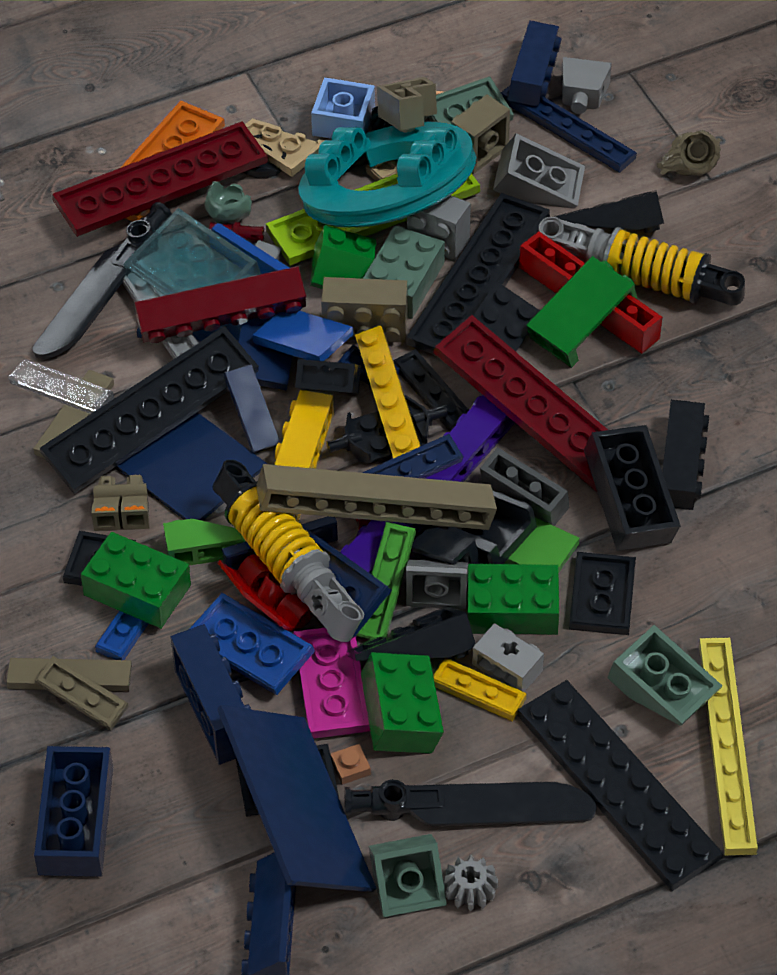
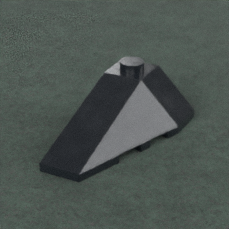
M657 190L622 198L620 201L606 202L592 208L579 209L553 216L584 226L620 227L621 229L633 230L644 229V233L660 230L659 225L664 224Z
M447 606L414 619V626L392 629L391 637L387 639L385 636L376 637L346 652L348 657L356 661L368 660L371 652L459 659L469 654L468 650L473 649L476 642L467 614Z

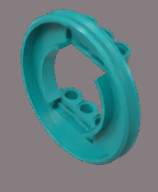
M424 122V126L417 127L412 132H401L396 127L390 126L366 134L360 127H338L332 134V140H325L320 144L318 154H310L306 158L305 173L298 187L299 195L305 212L311 218L330 226L367 227L389 223L424 211L457 191L472 173L476 164V154L473 150V143L469 134L462 128L448 123ZM365 156L370 167L398 159V184L376 190L355 191L342 187L337 180L356 160Z

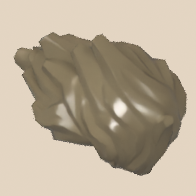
M704 130L681 134L674 139L672 147L662 157V161L657 163V167L661 169L660 173L662 176L669 172L695 176L709 173L717 165V161L720 158L721 140Z

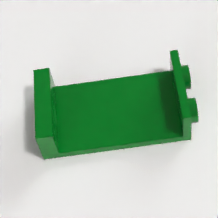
M592 256L526 325L530 339L572 368L579 361L576 349L628 294L637 299L635 283L627 275L621 276L615 272L608 262L604 260L599 261Z

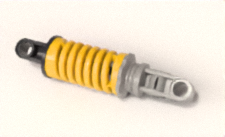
M556 217L544 218L539 224V231L580 260L587 262L592 256L599 261L604 260L621 276L627 275L630 277L635 285L639 286L642 284L643 287L648 289L652 287L655 291L662 290L664 294L672 293L674 297L678 298L683 296L682 298L690 301L692 304H696L700 296L730 306L738 305L744 300V276L740 272L712 265L711 254H702L696 251L689 253L686 248H681L679 251L676 245H672L669 248L668 243L662 242L659 245L658 240L655 239L649 242L648 237L642 236L638 242L637 234H630L620 227H616L613 233L609 234L604 233V230L600 228L594 230L582 224H574ZM551 232L557 233L556 235H553V236H548V235H547L548 233H551ZM730 286H735V287H737L738 289H736V290H729V289H727V288L730 287Z
M236 460L224 461L212 488L227 505L225 509L226 520L237 529L256 555L267 566L268 570L273 573L285 593L297 594L299 599L307 604L310 611L324 625L332 638L341 642L350 641L364 617V612L348 595L346 589L339 584L335 574L328 569L329 555L315 543L309 533L303 529L301 523L297 522L293 514L260 511L256 487L257 482L249 474L247 468Z

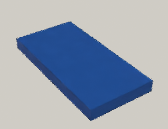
M224 593L218 596L190 628L205 624L209 634H215L220 645V651L218 652L221 658L226 657L232 669L275 695H278L315 652L313 645Z

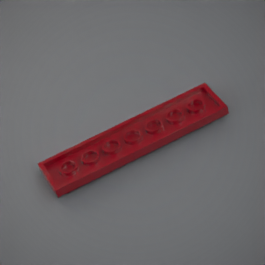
M243 121L53 193V202L76 237L150 209L155 202L163 204L209 186L212 182H219L267 163L268 155Z
M473 315L435 346L433 353L597 492L584 448L592 432L608 430Z

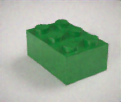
M112 531L81 573L84 596L161 629L191 586L188 563Z
M468 564V620L472 633L485 634L495 623L503 629L512 631L514 634L558 635V565Z
M371 652L361 672V679L373 750L433 753L444 730L430 657L425 655Z

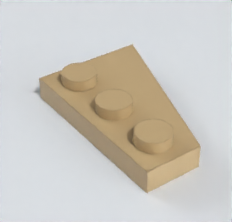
M253 118L245 124L253 136L262 135L263 138H254L268 155L269 162L278 168L280 166V170L291 177L305 167L308 155L318 154L320 144L324 141L318 139L316 142L306 139L305 134L298 132L295 135L286 133L279 126ZM263 145L269 146V147L272 149V151H270L269 149H267V148L264 147ZM282 151L286 153L285 159L281 158Z

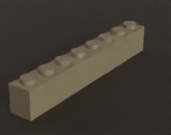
M263 464L256 486L260 511L489 530L497 510L491 484Z

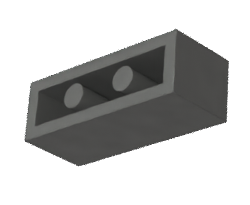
M498 447L480 467L482 484H491L493 491L504 493L510 498L528 503L533 508L534 516L544 522L555 526L570 508L568 491Z

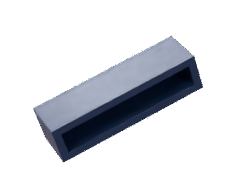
M529 20L511 78L508 101L538 107L541 97L546 98L553 67H555L562 37H558L559 26Z

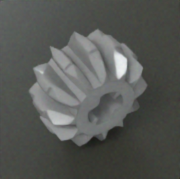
M471 854L467 861L457 857L455 865H448L446 876L443 878L448 900H455L457 909L466 904L470 912L475 904L484 909L486 900L493 901L495 890L498 888V879L495 876L493 865L486 866L484 857L479 861H474Z

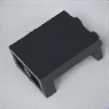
M493 491L497 510L489 530L448 527L447 531L475 539L481 564H504L537 528L533 508L528 503L510 498L504 493Z

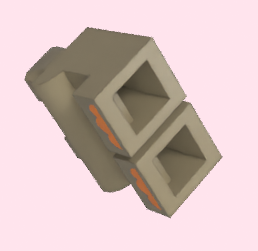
M130 475L127 477V484L117 485L114 477L101 476L98 485H94L93 488L94 503L92 504L91 514L94 531L120 530L121 516L123 530L150 529L147 485L143 482L142 476Z

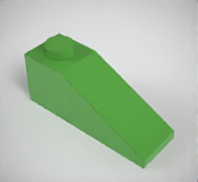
M197 519L175 520L163 523L167 554L188 563L189 566L223 560V548L246 542L237 529Z

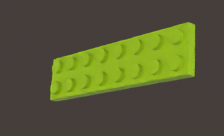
M398 173L357 188L355 191L376 190L398 184ZM471 173L465 183L451 196L464 199L480 193V184ZM305 209L266 223V232L275 245L281 249V254L291 266L313 257L314 245L324 225L327 224L311 218L305 212ZM407 217L367 227H331L368 236L405 222Z

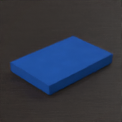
M285 311L277 313L252 336L255 344L306 360L325 361L351 338L354 333L353 327L303 311L286 313Z

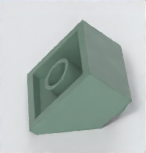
M432 834L369 846L373 877L383 917L447 905L438 845Z

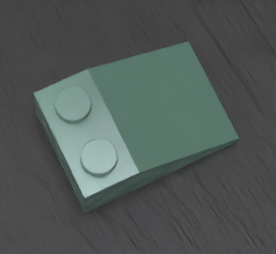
M655 625L613 662L607 677L630 699L680 726L723 686Z

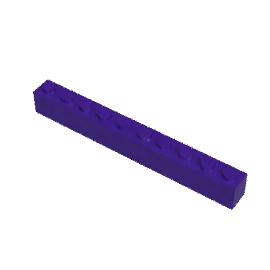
M478 396L472 408L466 414L464 413L459 417L456 426L450 432H446L443 435L450 434L463 455L462 462L425 479L464 482L515 422L485 396ZM371 520L367 526L363 525L352 543L345 545L340 553L372 575L386 522L389 521ZM390 522L415 528V537L426 526L424 524Z

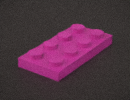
M326 628L294 631V635L313 645L315 650L299 669L306 719L313 739L369 732L370 726L361 679L360 661L348 657L346 652L357 646L356 636L352 637L348 642H341L332 638Z

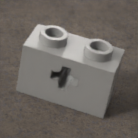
M495 623L473 647L472 665L496 680L523 692L527 690L543 671L544 653L535 645L524 642L516 637L512 631L503 629Z

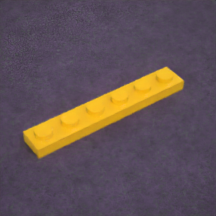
M379 325L358 333L355 337L394 459L421 445L382 326Z

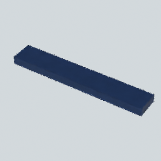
M510 85L501 92L509 107L619 173L636 159L637 152L545 97H541L537 107L508 101Z

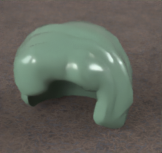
M215 181L212 182L207 191L204 205L206 211L217 223L233 225L235 222L249 217L252 200L249 195H244L240 185L232 184L224 188L220 182Z

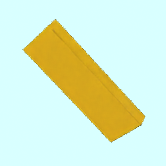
M444 658L433 675L435 688L512 722L518 713V709L522 707L526 700L527 693L448 658Z

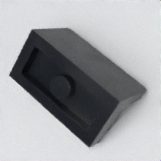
M432 525L413 541L411 548L413 552L451 565L457 562H466L468 564L482 563L475 539Z

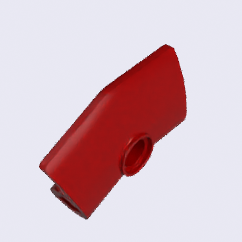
M256 554L248 556L241 563L238 570L228 567L220 560L218 561L219 566L239 592L283 629L288 631L301 629L314 615L307 604L299 599L297 594H287L282 590L280 583L276 580L273 573L268 570L267 566Z

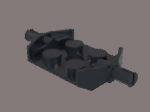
M404 395L420 445L423 446L428 443L429 428L432 426V421L448 417L445 405L430 410L425 409L424 406ZM379 411L353 419L351 418V413H347L345 435L331 441H326L329 453L346 448L347 452L350 451L359 461L371 463L392 456L387 438L380 436L385 433Z

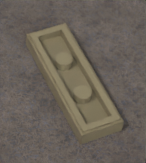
M54 656L51 657L35 679L36 684L112 731L129 707L127 702Z

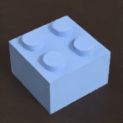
M324 77L311 112L312 136L332 139V134L338 127H360L366 134L370 124L372 108L375 107V85Z

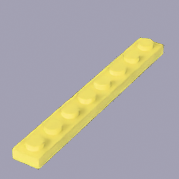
M700 638L701 666L723 685L706 702L724 855H757L758 846L731 639Z

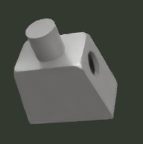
M563 57L562 103L571 106V110L576 114L585 113L586 108H599L610 85L612 63Z

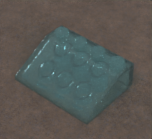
M179 208L123 263L125 268L164 295L261 274L257 261Z

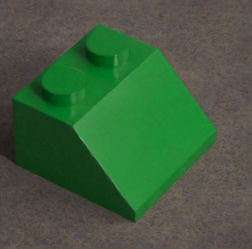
M324 225L314 245L310 286L323 289L324 277L363 279L374 261L376 239Z

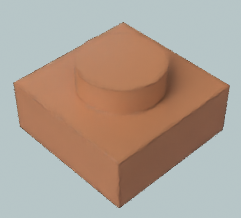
M360 744L330 753L332 764L342 785L371 775V767Z

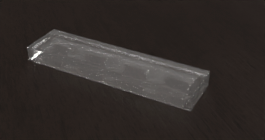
M24 359L8 376L10 384L90 414L115 398L113 391L28 359Z

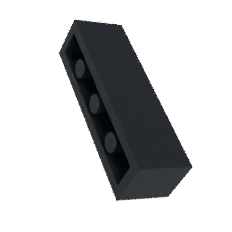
M673 399L670 402L662 472L675 508L693 510L694 500L701 499L702 482L697 481V476L703 477L705 459H699L700 454H705L707 437H702V432H708L709 415H704L705 403Z

